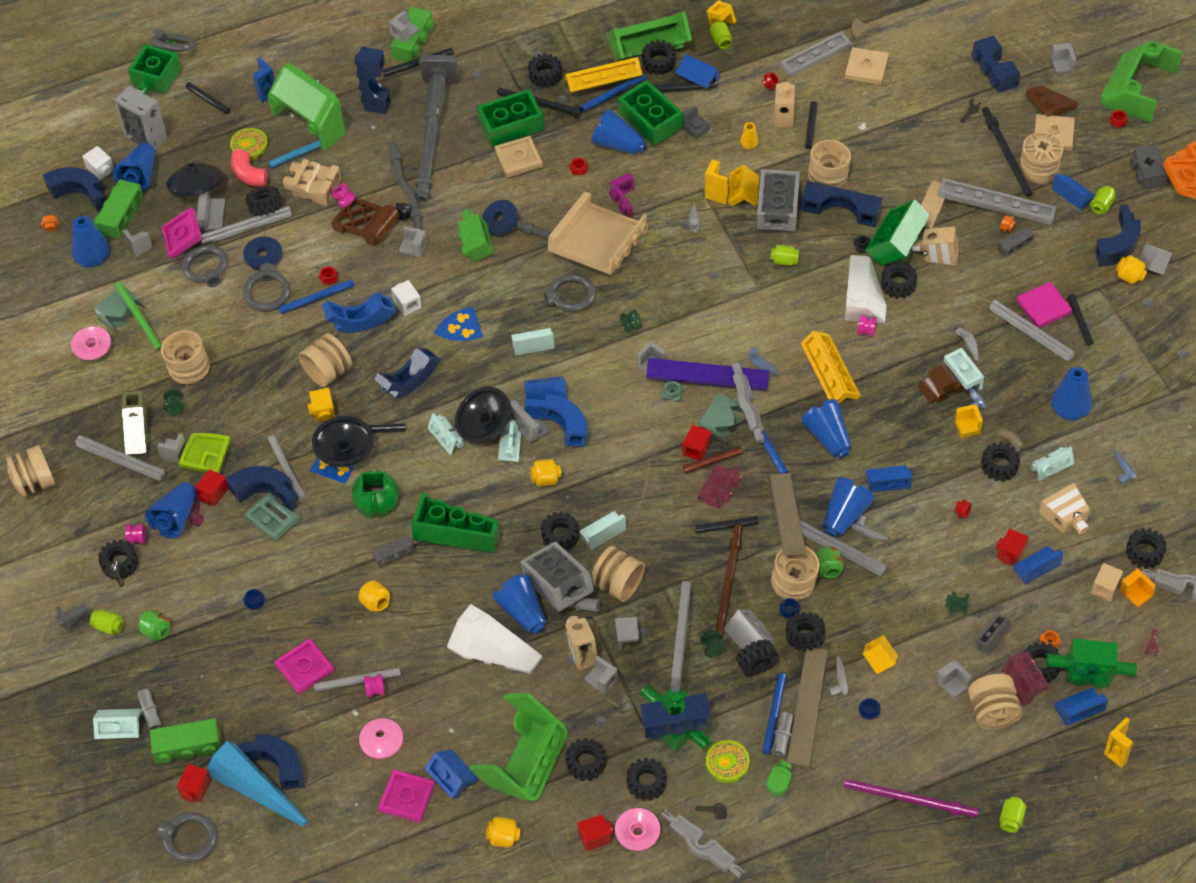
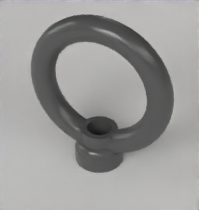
M155 29L151 35L152 45L167 51H189L196 45L191 37L165 33L161 29ZM170 40L183 42L186 44H168L166 42Z
M212 245L200 246L191 250L185 256L182 262V271L192 281L206 282L208 287H216L221 283L220 275L227 267L228 258L226 253L219 247ZM213 253L219 257L220 264L215 270L209 269L203 275L195 274L190 270L191 261L200 254Z
M262 264L260 272L253 274L245 282L243 288L244 299L255 310L264 312L276 310L284 305L289 298L290 285L282 274L275 272L276 267L273 264ZM260 279L264 281L275 279L282 286V294L276 301L262 304L252 298V286Z
M579 274L559 276L551 283L549 290L544 291V299L548 307L556 305L565 311L583 310L589 307L596 297L594 284L588 278ZM565 282H578L587 288L588 296L579 303H566L560 299L557 289Z
M188 812L174 817L170 822L162 820L157 830V838L162 839L166 852L172 858L180 862L191 863L202 860L212 852L217 841V831L212 821L206 816ZM189 821L203 825L207 830L208 840L201 850L195 853H182L173 846L172 838L177 826Z

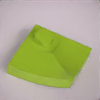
M192 433L179 460V467L203 473L211 469L220 474L231 442L230 436Z

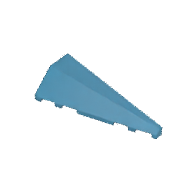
M226 741L211 757L207 768L211 778L303 827L309 822L266 774H263L234 742Z

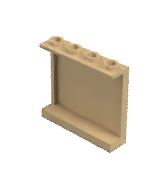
M584 191L549 235L548 251L611 275L616 268L620 267L623 258L629 255L632 246L637 245L639 237L646 233L648 223H646L647 215L644 214L637 221L591 203V194Z

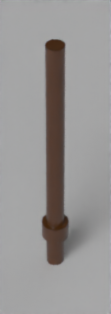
M741 525L734 526L733 536L729 541L728 548L730 553L714 634L716 639L723 638L738 551L741 550L742 546L741 534L743 527Z

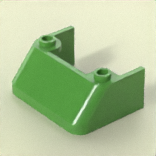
M685 11L634 26L613 29L606 33L616 61L631 59L633 56L641 55L643 47L647 43L650 44L652 40L656 42V39H659V42L666 40V44L668 42L671 43L674 50L683 48V43L692 41Z
M1150 41L1124 52L1102 92L1101 104L1113 110H1122L1127 115L1152 123L1157 100L1140 95L1142 86L1132 78L1141 62L1177 74L1183 51Z
M291 63L285 64L268 93L271 113L275 116L286 106L307 120L309 132L319 137L321 149L326 151L345 135L340 101L332 91Z
M530 693L506 694L504 699L517 710L513 723L516 731L521 734L505 770L497 767L495 764L471 765L469 770L494 790L524 801H536L540 797L567 739V729L560 720Z

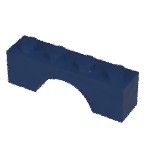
M361 47L359 54L355 55L354 64L357 65V78L360 81L359 90L362 93L361 103L364 105V111L386 114L391 102L390 90L375 79L380 77L385 65L384 52L380 49Z
M807 181L801 197V211L820 215L828 208L842 207L854 214L857 224L876 228L882 210L883 198Z

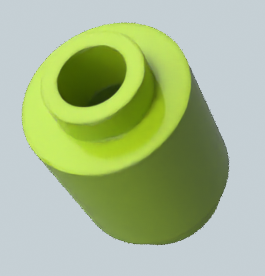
M720 21L713 23L709 32L715 45L719 49L729 48L732 45V36L726 23Z
M1109 186L1099 188L1090 202L1092 211L1096 214H1106L1115 200V190Z
M776 245V248L771 250L770 260H774V264L798 265L799 249H795L793 246Z
M103 609L95 610L90 617V625L95 630L113 636L121 632L124 625L121 615Z
M1010 797V799L1004 801L999 819L1001 829L1016 833L1022 827L1027 808L1022 799Z

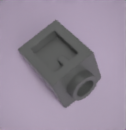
M695 105L683 112V129L696 140L710 131V124L698 115V108Z
M84 603L78 607H73L65 614L60 606L55 607L58 613L55 616L60 627L65 626L69 633L90 622V615Z

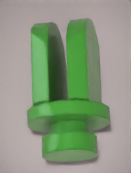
M780 761L778 766H774L771 770L766 785L767 790L773 796H782L786 793L792 779V773L790 772L792 765L790 763Z

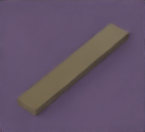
M791 473L770 474V484L783 556L804 555L805 546Z
M813 648L812 651L806 649L788 756V763L795 768L808 770L810 768L828 654L826 649Z

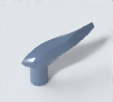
M753 347L750 349L748 357L755 366L762 370H769V372L777 377L780 375L770 362L759 356L757 348Z
M974 387L969 388L968 391L974 401L971 405L977 404L978 409L980 407L985 408L986 404L982 396Z
M1114 449L1115 456L1124 472L1117 478L1119 483L1124 484L1129 479H1135L1136 475L1132 467Z

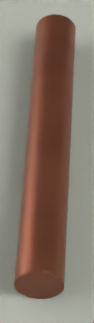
M739 446L683 465V471L688 473L741 455L743 450Z

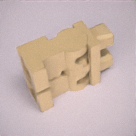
M303 159L302 163L292 162L290 174L295 176L294 178L285 176L283 187L291 190L293 197L311 199L314 203L328 206L332 198V191L341 181L340 168L332 165L331 168L321 166L316 162H309L306 159Z

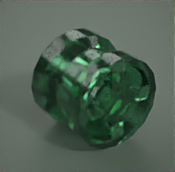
M636 309L631 310L628 314H620L621 325L626 333L630 332L633 328L639 329L642 327L641 319Z

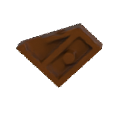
M1042 85L1027 89L1025 94L1047 117L1074 110L1078 105L1077 101Z

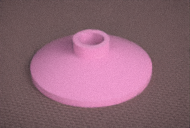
M95 326L86 327L78 331L71 341L73 353L83 360L98 359L105 355L111 346L109 333L103 328Z
M379 718L370 721L363 727L359 736V743L363 752L369 757L385 759L399 751L403 743V732L396 722L390 719ZM384 733L382 737H377L378 734Z
M634 808L620 815L615 825V835L619 843L625 848L633 851H642L652 847L657 842L660 836V824L652 812L642 808ZM635 831H641L642 834H641V835H635L634 832H635Z

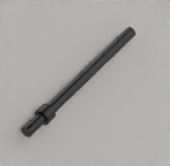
M984 107L982 113L986 118L989 130H992L1025 196H1032L1033 192L998 127V120L996 117H993L989 107Z

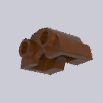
M940 365L928 372L930 376L924 382L920 380L918 388L930 404L944 400L948 392L959 393L964 389V386L951 369L945 365Z

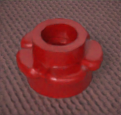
M774 72L764 75L762 82L765 88L775 90L776 84H779V79Z
M1115 110L1112 112L1111 117H1109L1110 124L1117 128L1125 126L1128 123L1127 114L1122 110Z
M583 158L573 159L569 166L574 175H583L587 172L588 164Z
M326 266L321 269L319 279L323 284L335 283L338 279V272L333 267Z
M966 499L956 503L954 512L957 513L959 519L969 516L972 503Z

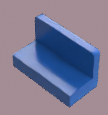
M687 54L675 72L678 76L705 89L709 87L712 80L718 82L721 77L717 68Z
M259 57L257 58L259 71L253 74L258 99L264 103L268 100V93L275 80L272 68Z
M1057 173L1054 176L1052 190L1081 211L1090 204L1095 196L1066 174L1061 176Z
M564 376L524 381L526 399L545 400V394L557 395L567 399Z
M906 465L866 470L868 488L871 493L911 488L912 474Z
M1047 546L1014 564L1013 569L1022 581L1028 584L1059 567L1062 562L1063 552L1061 550L1054 552L1050 546Z
M1090 688L1055 702L1054 707L1065 726L1104 712L1108 699L1104 693L1097 695L1094 688Z
M453 750L435 752L424 768L451 799L458 798L466 785L478 781L476 775L469 770Z

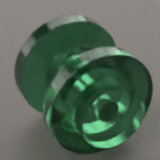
M176 389L164 392L163 399L166 402L163 405V409L166 413L177 415L184 410V404L181 402L184 398L183 392Z
M952 591V595L947 594L945 607L949 608V612L959 609L963 615H966L970 594L966 593L964 597L957 596L956 591Z
M708 630L700 638L701 644L707 646L704 650L706 657H716L725 652V645L719 643L722 638L720 632Z

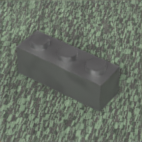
M1028 226L1020 228L1016 233L1010 234L1006 239L1001 240L998 243L997 251L1007 258L1034 241L1035 233Z
M406 535L372 551L375 562L380 568L399 560L401 557L410 555L415 550L412 541Z
M997 614L975 640L977 649L990 654L1010 630V619Z

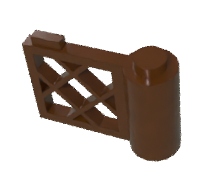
M355 197L352 203L341 209L331 224L335 231L341 233L346 231L364 237V240L370 245H379L398 220L400 214L391 205L386 204L382 207ZM354 204L361 206L359 209L350 211ZM371 210L376 211V212H375L374 214H372V215H369V216H366V215H365V212H368V211H371ZM363 213V218L352 219V216ZM350 217V222L340 223L342 219ZM366 223L362 230L355 228V225Z

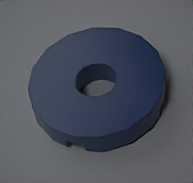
M501 199L490 204L483 212L482 218L487 223L490 235L502 236L503 233H508L515 227L519 214L512 202ZM504 215L500 221H497L499 216Z
M266 236L257 237L249 241L243 251L245 263L257 271H260V266L265 263L279 264L283 255L279 242ZM261 252H267L265 256L258 255Z

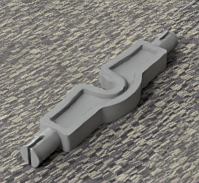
M740 363L732 364L735 373L733 379L738 391L739 403L745 413L750 430L754 432L756 443H763L765 441L762 433L764 428L757 407L750 402L754 396L747 376L743 374Z
M1145 568L1143 569L1142 573L1149 579L1154 580L1156 586L1180 595L1185 590V587H1192V598L1196 600V576L1189 574L1177 575L1158 569L1157 573Z
M667 809L661 813L660 817L670 824V830L686 842L688 849L695 856L709 860L723 872L731 871L738 878L744 874L745 870L735 864V857L728 853L716 840H710L703 846L698 844L704 835L702 829L690 823L681 815L675 817Z

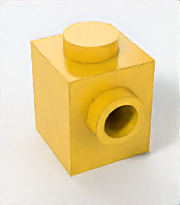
M329 387L310 391L311 403H308L310 416L314 415L316 422H325L334 418L335 412Z

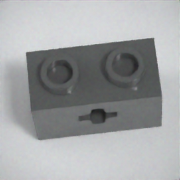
M1158 146L1134 148L1130 163L1131 167L1135 168L1136 180L1141 184L1142 190L1165 187L1168 174L1162 165L1164 162Z

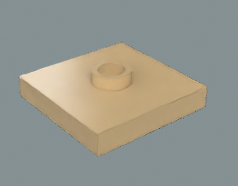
M852 47L845 79L882 85L889 53Z
M1036 114L1034 133H1051L1060 139L1065 151H1072L1075 118L1047 117L1046 115Z
M531 136L494 146L507 178L543 167V162Z

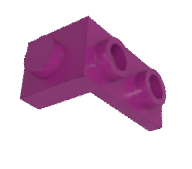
M631 173L610 181L609 190L611 199L613 201L616 200L621 213L626 214L629 218H633V207L624 194L634 190V177Z

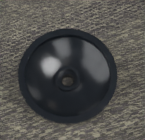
M189 163L174 172L167 180L166 186L168 191L175 195H197L210 191L220 185L224 176L222 170L216 166L205 163Z
M483 387L470 393L461 402L455 415V427L458 434L465 441L474 444L485 443L497 437L504 430L510 419L511 404L509 398L503 391L495 387Z
M339 416L326 420L318 426L312 437V448L317 458L325 464L335 467H347L361 462L370 454L374 445L371 428L364 421L351 416Z

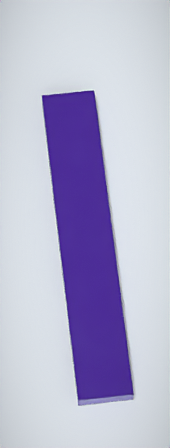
M648 358L646 379L736 388L733 379L735 373L732 366ZM741 367L743 374L747 376L751 390L767 391L769 370Z

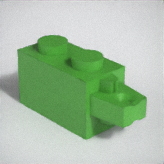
M469 208L462 211L463 221L458 223L460 230L458 231V236L463 242L461 249L465 257H469L473 262H476L493 254L494 250L485 220L479 213L474 215Z

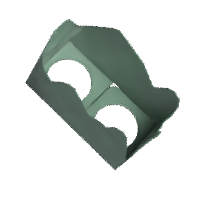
M117 289L94 308L98 320L114 332L115 326L125 327L127 316H134ZM126 289L131 298L133 299V301L135 302V304L145 308V306L138 301V297L131 293L128 289Z
M717 393L700 420L699 426L711 431L712 439L727 443V439L723 436L731 434L728 426H733L734 422H743L732 410L744 411L739 408V402Z

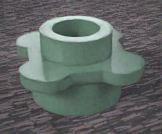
M675 381L667 382L661 397L678 402L681 399L680 394L684 391V387Z

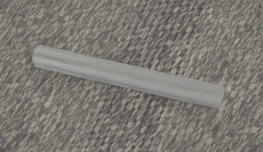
M285 206L278 211L275 210L273 214L269 213L267 216H254L201 234L202 239L200 243L206 245L291 217V209L289 206Z
M994 300L991 303L989 309L1066 361H1070L1075 353L1073 350L999 301Z
M79 435L75 441L77 447L158 481H162L166 475L164 469L85 436Z
M799 519L802 535L825 547L837 548L843 557L879 576L884 574L886 570L885 564Z

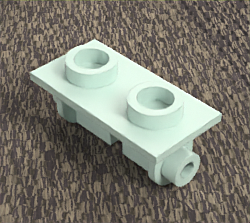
M432 413L428 429L442 447L452 455L455 447H463L464 439L456 430L452 431L453 427L444 416H436L435 413Z
M509 420L501 432L498 460L519 462L521 432L518 430L515 420Z
M1060 447L1058 450L1048 454L1049 458L1044 456L1034 460L1030 468L1033 472L1037 471L1038 480L1041 481L1074 464L1072 447Z

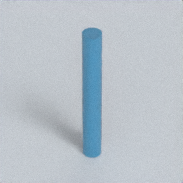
M320 140L268 161L270 168L320 148Z

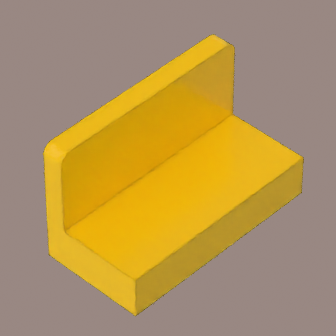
M712 159L705 172V198L726 204L728 201V178L719 175V161Z
M741 165L729 173L728 203L735 206L741 201L746 200L753 206L758 205L759 175L745 165Z
M1127 717L1109 734L1104 755L1121 768L1127 763L1133 741L1126 737L1130 719Z

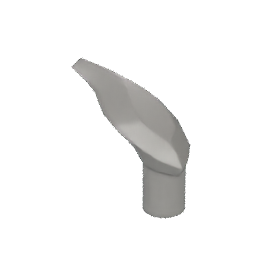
M698 204L693 205L689 215V227L695 234L700 227V216L697 210Z
M959 327L956 330V334L964 339L967 349L973 355L975 362H978V348L974 336L971 332Z
M860 515L856 523L851 525L862 536L888 540L887 536L874 531L870 527H866L864 525L866 518Z
M839 656L837 657V681L839 685L829 688L831 696L841 693L847 695L848 693L845 670Z

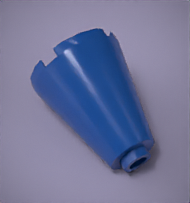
M607 109L600 119L599 126H596L591 142L595 145L634 155L638 152L641 153L646 145L643 142L644 137L616 113Z
M141 143L115 166L113 171L116 183L121 179L140 184L142 192H144L151 182L156 154L154 147L148 143Z
M80 216L76 218L72 223V257L74 261L85 268H93L103 264V260L110 256L111 248L109 242L89 217Z
M1080 367L1071 368L1067 372L1051 398V406L1059 417L1075 421L1079 420L1080 417H1086L1093 405L1088 374Z
M836 399L822 402L824 406L819 408L814 406L802 416V422L833 457L841 459L850 454L849 450L852 447L839 403Z
M839 477L835 482L823 522L824 532L834 538L836 536L841 537L872 504L874 495L864 486L860 485L858 488L853 485V480Z
M182 482L149 506L145 513V519L150 528L153 530L155 528L160 531L159 535L166 538L179 537L185 528L197 496L195 487L190 483Z
M521 573L512 577L501 585L503 589L500 592L497 589L492 594L494 601L528 633L538 634L545 629L544 625L547 621L528 573H525V576Z

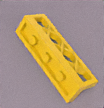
M636 57L565 75L564 81L565 85L568 84L571 94L642 77L643 74L639 59Z
M812 331L801 342V345L828 399H836L840 404L846 397L856 400L860 398L861 395L830 335Z

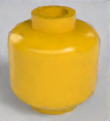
M1132 255L1126 258L1122 257L1115 270L1118 272V278L1129 284H1135L1138 280L1142 282L1147 273L1144 270L1145 262Z
M553 459L535 461L533 466L530 467L532 483H536L538 487L556 485L558 477H561L560 465H556Z
M374 580L365 583L361 587L358 597L359 601L369 611L379 612L388 606L390 592L380 582Z
M495 817L492 822H488L486 839L489 840L492 846L510 848L514 841L519 840L520 828L516 827L514 819Z

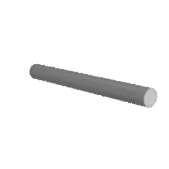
M269 436L268 441L285 475L290 478L291 486L299 502L306 500V496L276 436Z
M400 668L314 683V690L319 692L365 683L364 676L372 678L376 677L377 674H382L383 679L401 676Z

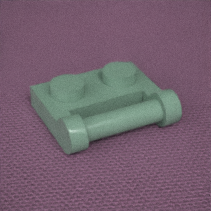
M268 493L244 514L246 520L274 542L301 520V516L297 512L293 513L272 493ZM272 506L278 512L284 515L286 519H281L278 515H276L267 507Z

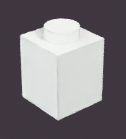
M98 146L82 156L86 168L99 181L114 171L111 158Z
M409 280L391 288L393 301L404 316L422 308L420 295Z

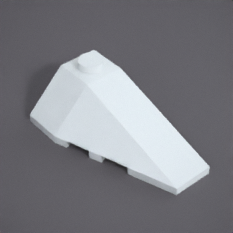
M851 255L845 320L859 321L860 316L865 315L870 319L876 317L877 323L885 324L886 303L871 257Z
M471 604L458 619L447 645L449 650L465 659L472 660L473 658L490 665L492 663L503 665L507 669L528 674L534 670L542 659L541 654L490 615Z

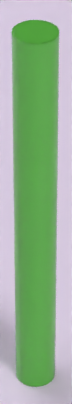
M117 282L114 285L155 350H160L162 344L122 282Z

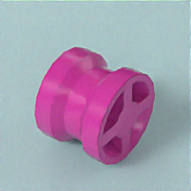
M346 183L340 184L331 193L333 199H337L338 205L341 208L348 206L355 199V194L348 190L349 187Z
M861 315L857 334H868L869 337H874L877 318L872 317L870 319L865 315Z
M139 523L137 526L126 524L125 536L126 541L130 545L134 542L145 544L146 528L144 523Z
M377 674L376 677L372 678L364 676L367 698H371L376 694L380 696L385 695L382 674Z

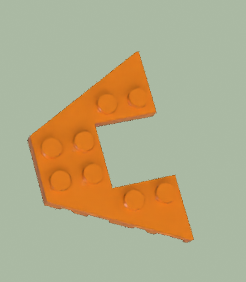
M1195 140L1184 150H1179L1174 156L1165 159L1162 164L1177 194L1196 199Z

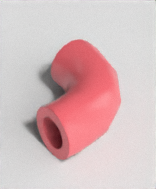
M233 151L231 166L238 180L248 186L267 187V170L251 166L250 154L247 151Z

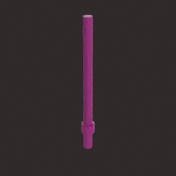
M846 779L844 784L845 788L949 811L950 814L956 816L962 814L977 818L979 809L961 805V802H946Z

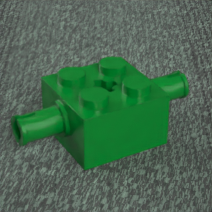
M145 44L129 67L128 73L131 84L137 86L136 89L141 90L143 94L146 95L151 90L165 95L182 68L178 53Z
M1073 638L1067 655L1048 653L1046 658V667L1066 668L1065 682L1074 685H1094L1097 688L1110 687L1112 679L1116 674L1135 677L1137 673L1136 662L1118 661V643Z
M646 684L640 691V695L650 703L662 701L665 711L672 715H677L684 711V697L689 696L681 688L679 692H671L670 688L664 695H661L650 684ZM696 730L686 731L680 735L669 734L661 737L675 751H678L690 739L701 747L702 750L707 749L705 745L709 747L712 743V739L703 731Z

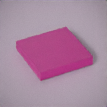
M191 207L161 227L168 257L172 259L202 239L196 212Z
M1051 282L1016 298L1017 303L1038 328L1072 314L1071 307Z
M310 638L274 661L275 666L298 695L312 687L314 683L320 682L335 672L334 667Z
M393 769L378 806V811L421 823L435 788V781Z

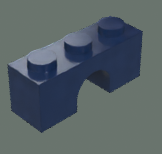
M992 35L975 41L971 52L972 58L978 62L982 73L986 74L991 86L995 87L998 93L1019 86L1020 72L1012 61L1006 63L997 62L1001 60L1002 46L995 36Z
M706 693L684 697L685 709L677 715L667 713L662 701L641 704L640 712L645 738L658 739L663 735H680L686 731H703L711 727V712Z

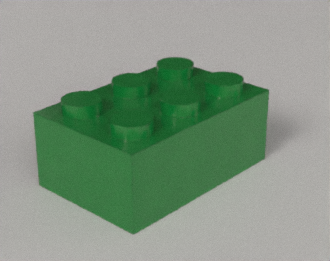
M648 80L618 98V113L653 146L683 128V112Z
M530 89L476 106L478 122L491 147L544 130L543 114Z
M915 199L891 208L865 251L880 266L892 263L898 259H905L910 254L912 245L919 239V233L926 227V221L930 214Z

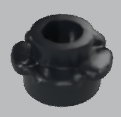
M396 203L395 208L400 214L398 219L405 220L409 218L411 213L410 206L406 203Z
M864 235L855 238L853 241L855 250L861 254L867 253L865 250L871 238Z

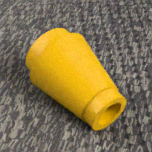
M752 122L744 125L740 138L741 145L747 150L754 149L759 143L756 126Z

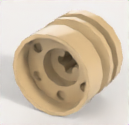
M1036 132L1024 140L1019 167L1026 180L1036 184H1046L1054 180V176L1060 171L1064 150L1063 144L1058 137L1047 132Z
M823 140L816 143L810 153L809 182L838 188L844 187L848 179L851 152L848 147L836 140Z
M183 330L169 335L163 341L161 354L169 375L174 381L179 384H192L205 377L210 368V361L202 339L198 334Z
M329 333L321 336V339L315 341V346H308L298 356L305 372L321 387H326L334 381L336 374L341 375L344 373V370L352 367L351 358L345 347L337 338Z
M40 445L26 449L28 457L26 460H23L21 455L16 453L19 463L14 464L11 456L6 457L7 471L15 489L21 494L22 498L27 496L24 488L26 486H29L32 494L35 493L34 483L36 482L39 483L42 489L56 485Z
M610 546L602 553L591 574L592 584L596 588L599 587L603 592L609 590V594L612 597L625 602L639 586L644 575L645 564L632 556L626 558L625 552Z
M805 546L804 555L783 556L782 549L778 552L771 576L772 588L777 595L790 601H800L810 596L814 591L820 566L814 551Z
M1006 674L988 675L977 679L968 687L970 701L974 706L976 722L980 728L986 730L1004 728L1014 724L1022 717V708L1019 705V699L1016 697V688L1011 676Z

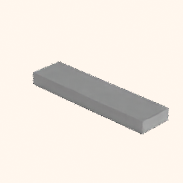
M840 31L781 61L780 67L792 78L852 47V42Z

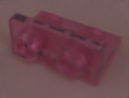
M716 464L699 492L698 500L721 509L723 503L729 501L733 486L736 487L740 481V475H738L739 467L734 466L730 470Z
M1028 651L1010 656L1001 670L1003 674L1013 678L1016 696L1023 706L1030 704L1037 692L1049 687L1048 682Z

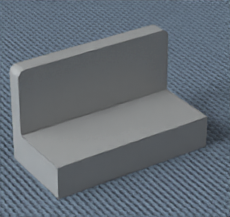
M208 191L199 194L197 221L200 231H212L223 227L225 199H210Z
M515 400L510 402L511 415L509 420L516 421L518 430L529 442L535 441L549 433V429L539 419L531 418L524 410V405L520 406Z
M738 610L724 627V630L741 649H744V646L747 644L750 645L751 642H757L758 640L763 641L767 639V641H771L772 645L776 641L775 637L751 610Z

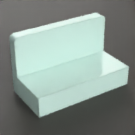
M551 328L511 335L515 356L554 349V336Z
M962 348L944 356V362L966 390L973 386L978 391L983 389L984 376Z
M613 511L580 530V536L592 550L625 531L626 517L623 514L618 516Z
M141 709L98 710L93 717L94 738H138L140 736L139 717Z

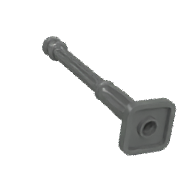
M423 55L419 61L422 79L429 83L426 93V127L419 178L415 181L417 189L414 190L416 200L419 202H426L431 197L429 189L432 188L433 184L430 178L437 126L441 119L440 115L445 99V83H456L459 79L457 60L449 55Z

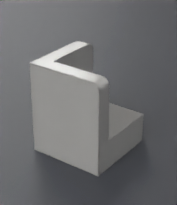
M405 10L389 21L391 35L403 44L419 32L418 28L409 22L408 12Z
M1071 43L1052 45L1050 58L1055 73L1074 72L1076 57Z
M404 226V239L399 249L400 253L422 257L427 245L426 231Z
M127 229L123 230L126 243L136 257L153 248L147 232L141 231L131 236Z
M1145 244L1139 260L1145 262V269L1164 275L1172 253Z
M650 341L637 354L638 368L647 373L648 358L666 360L665 350Z
M179 433L176 440L167 438L165 444L158 443L157 448L162 460L179 463L186 446L184 434Z
M637 617L615 619L618 651H622V643L639 641Z
M596 656L594 659L595 667L585 677V682L605 695L618 680V669L599 656Z
M954 659L938 671L936 681L952 699H955L968 690L972 677Z

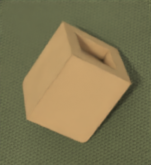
M1103 563L1093 583L1091 594L1111 602L1123 571Z

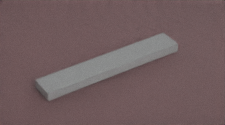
M946 178L942 179L938 197L1048 225H1052L1056 206Z
M682 581L671 676V692H679L681 687L691 595V583L687 581Z

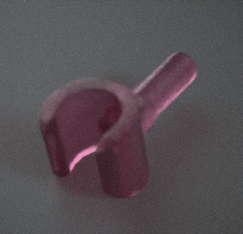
M199 499L195 502L193 512L189 514L190 524L195 526H201L203 522V515L199 514L201 503Z
M1152 629L1150 642L1145 648L1146 655L1148 654V649H1154L1155 657L1159 651V646L1156 644V629Z

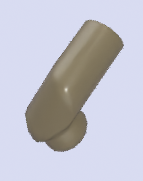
M1005 428L1000 430L998 437L1011 442L1010 447L1014 446L1016 448L1015 451L1020 452L1021 447L1023 448V442L1019 435Z

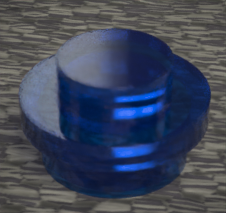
M257 589L247 591L243 598L244 605L251 610L261 608L265 603L264 594Z
M787 598L779 605V612L786 619H789L791 616L794 617L796 613L800 614V604L793 598Z
M867 698L859 704L858 710L864 719L873 720L880 715L881 707L875 699Z

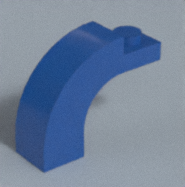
M378 292L366 302L354 307H343L329 301L322 305L327 321L334 323L336 331L346 333L361 332L374 328L387 321L396 313L391 297Z
M545 394V400L525 399L524 410L532 419H548L561 426L564 431L565 446L585 447L587 424L584 415L575 404L563 397L552 394Z

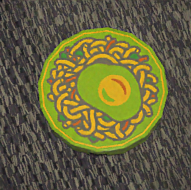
M245 128L232 136L230 148L232 152L235 150L247 151L250 154L251 161L258 159V156L261 154L263 156L266 153L268 140L265 133L261 130Z
M723 740L713 744L705 758L708 773L715 780L722 783H735L739 781L740 778L748 773L750 766L749 753L746 748L732 740Z

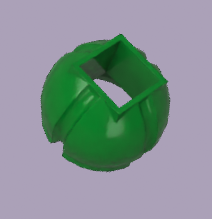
M370 470L360 473L352 487L353 504L366 517L374 518L375 515H378L380 518L385 517L397 505L399 499L398 485L386 471L376 470V472H372ZM369 485H383V491L365 492V487Z

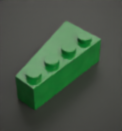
M422 492L411 524L413 540L495 553L500 537L499 521L476 512H466L460 506H450L444 500L429 498L428 494Z

